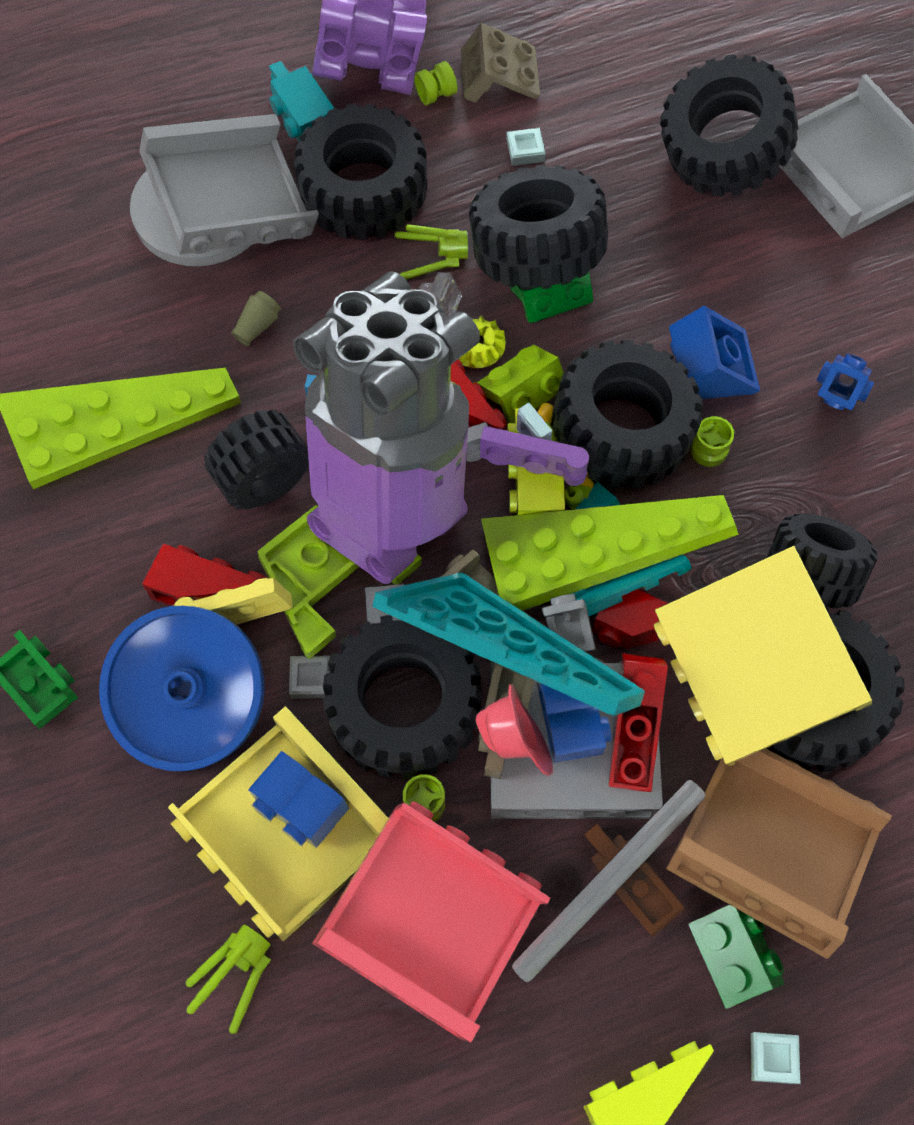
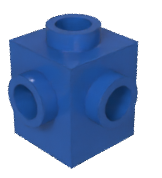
M847 353L845 357L837 355L833 364L828 361L825 362L816 380L822 384L817 395L824 398L823 401L836 409L844 410V408L852 411L857 400L865 402L875 383L868 380L872 369L866 367L868 363L866 360L850 353ZM840 375H848L854 378V382L845 385L840 381Z

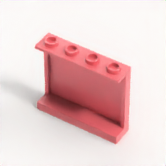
M403 802L393 810L312 944L459 1039L471 1043L480 1028V1025L475 1023L478 1015L539 905L548 904L550 897L540 891L541 883L522 872L516 876L504 868L506 861L496 853L488 849H483L481 853L467 844L470 838L459 829L450 825L444 829L432 821L433 813L416 802H411L410 805Z

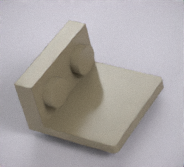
M480 23L460 49L464 99L476 103L484 92L489 91L493 82L536 99L540 95L535 47L525 40H520L504 33L500 29Z

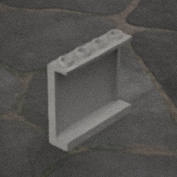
M867 74L862 75L855 92L798 120V140L796 147L791 150L792 157L787 165L784 167L779 166L841 238L914 201V125Z
M276 114L143 128L139 152L180 255L189 253L202 254L209 250L223 248L236 249L243 245L269 244L277 240L302 239L312 235L319 213L317 210L307 211L301 200L297 186L276 140L280 128V122Z
M621 661L619 663H603L620 674ZM491 663L490 682L492 679L495 663ZM534 681L528 713L541 731L550 752L537 681ZM599 710L600 717L608 718L611 729V742H606L604 754L553 763V773L549 776L543 774L530 757L505 759L501 779L491 777V818L651 819L663 807L659 739L652 792L609 787L615 716Z

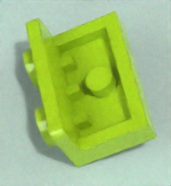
M533 344L522 349L516 357L504 365L491 370L489 375L477 383L481 386L488 399L502 407L507 422L514 423L515 409L530 403L536 410L541 404L546 403L557 395L564 372L559 357Z

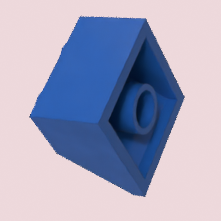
M702 306L669 326L672 339L670 347L676 358V363L681 362L688 369L687 377L695 379L699 387L697 394L702 399L749 395L760 391L746 329L706 306Z

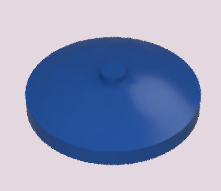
M194 606L164 607L151 611L133 621L122 631L109 649L102 666L99 683V698L103 717L116 741L137 760L149 766L168 771L200 769L213 765L231 755L246 741L253 731L262 710L265 694V679L261 660L248 636L235 623L221 614Z

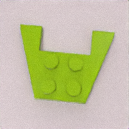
M317 505L257 551L258 558L268 579L274 577L292 594V609L285 610L284 613L304 655L308 659L312 658L336 637V631L311 606L359 568L357 564L319 539L312 532L307 523V515L316 509ZM417 554L414 561L391 582L394 585L402 582L421 566L422 557Z

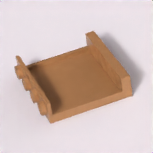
M766 748L735 761V764L732 766L726 765L722 758L704 792L705 798L697 806L666 869L828 959L844 942L849 929L848 926L844 925L879 833L890 821L892 815L879 809L874 803L856 797L839 788L834 782L822 779L800 767L793 760L783 758Z

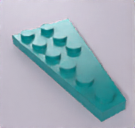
M462 572L375 592L373 608L582 701L604 713L616 716L641 705L645 694L643 689Z

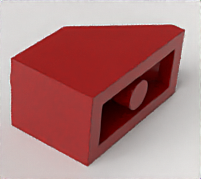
M636 589L623 595L622 602L600 611L595 619L592 633L598 635L599 640L611 647L621 646L625 649H631L658 641L660 639L654 624L660 620L655 610L669 603Z

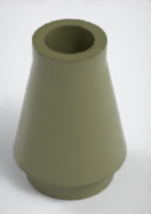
M258 291L255 296L250 295L236 327L231 332L232 336L240 343L249 346L257 336L279 318L277 314L281 310L280 305L264 292Z

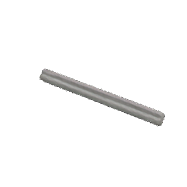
M691 780L686 781L512 965L514 972L523 981H531L705 798L704 791Z

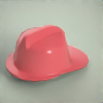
M510 684L508 696L490 704L476 715V724L483 741L500 758L530 757L539 770L549 776L553 773V763L548 746L535 721L523 706L515 686Z

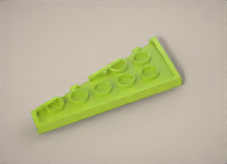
M226 368L0 394L1 414L33 489L241 404L239 394Z
M724 495L481 519L499 597L521 611L546 603L552 598L583 590L739 535Z

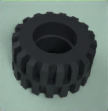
M260 410L232 422L210 443L207 448L208 452L204 456L206 471L230 506H234L235 509L239 510L243 508L245 510L255 507L259 508L279 499L303 478V474L309 468L307 445L282 412L278 413L277 410H269L267 412Z
M794 514L793 516L788 515L784 517L779 524L767 555L768 558L795 546L824 606L831 608L851 607L860 600L878 559L876 548L860 532L840 521L813 514Z

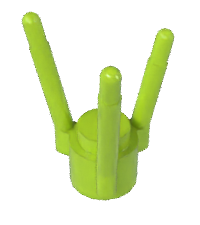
M407 225L406 230L408 232L395 233L397 239L438 242L439 256L446 257V260L401 273L400 275L405 280L447 267H459V259L468 258L467 231Z
M244 924L237 934L232 932L224 945L186 980L185 984L187 987L194 986L224 957L227 958L186 1009L187 1013H195L234 965L244 972H247L250 966H252L253 970L229 1027V1032L235 1034L244 1018L260 976L271 961L264 955L271 944L256 931Z

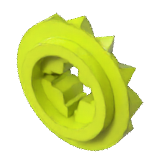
M481 315L478 319L472 320L477 325L480 335L483 336V345L478 343L459 358L462 365L470 368L488 367L496 363L505 351L504 330L499 329L495 320L492 322L486 321Z

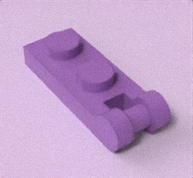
M484 426L480 439V458L487 459L495 465L510 464L523 467L535 474L550 473L563 476L564 481L572 486L581 485L586 479L589 455L581 447Z

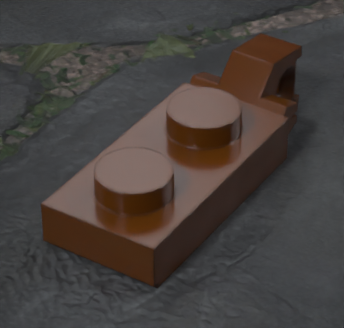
M595 824L584 834L598 851L591 860L597 866L595 869L599 873L629 842L628 840L625 841L620 834L611 841L598 824ZM646 861L615 892L652 937L686 909Z

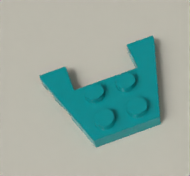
M597 482L593 486L588 498H584L576 509L620 505L614 495ZM682 554L571 594L575 595V600L583 599L586 602L588 615L591 616L622 602V596L641 587L647 591L660 585L658 579L676 571L678 576L689 572L692 566L689 559Z

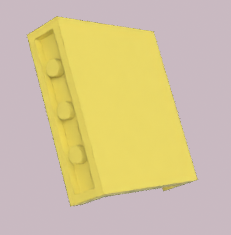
M795 546L655 610L660 620L654 624L655 630L663 646L671 644L677 658L671 661V665L680 683L688 681L694 696L688 699L689 704L698 722L705 719L712 735L706 737V741L716 761L723 758L726 765L732 766L735 764V761L852 710L858 711L872 705V699Z
M286 706L273 717L276 725L179 809L173 803L168 806L177 817L170 823L186 843L193 837L203 848L197 854L202 862L213 874L219 869L224 872L230 879L224 887L240 906L248 900L258 913L251 919L267 938L276 933L283 942L352 879L388 820V817ZM281 751L344 798L349 807V810L317 848L307 841L303 846L298 845L283 832L282 829L286 826L284 822L277 817H274L270 822L251 806L255 799L248 789Z

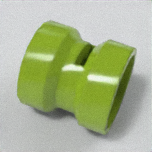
M446 61L436 64L434 69L430 71L423 69L414 75L416 91L425 105L436 102L439 96L448 97L456 94L458 91L455 74Z
M717 416L703 419L691 445L693 459L705 467H715L723 463L734 439L732 425L726 419Z
M420 774L411 778L406 783L403 790V802L408 805L411 802H416L433 813L434 816L431 820L436 823L445 811V790L442 783L436 777Z

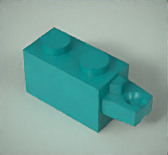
M279 61L269 65V70L271 71L270 89L273 95L269 97V102L273 112L277 116L281 115L284 119V126L291 139L296 138L299 142L304 130L307 127L312 128L311 123L320 115L323 118L328 115L327 112L334 109V107L306 66L289 72L284 64Z

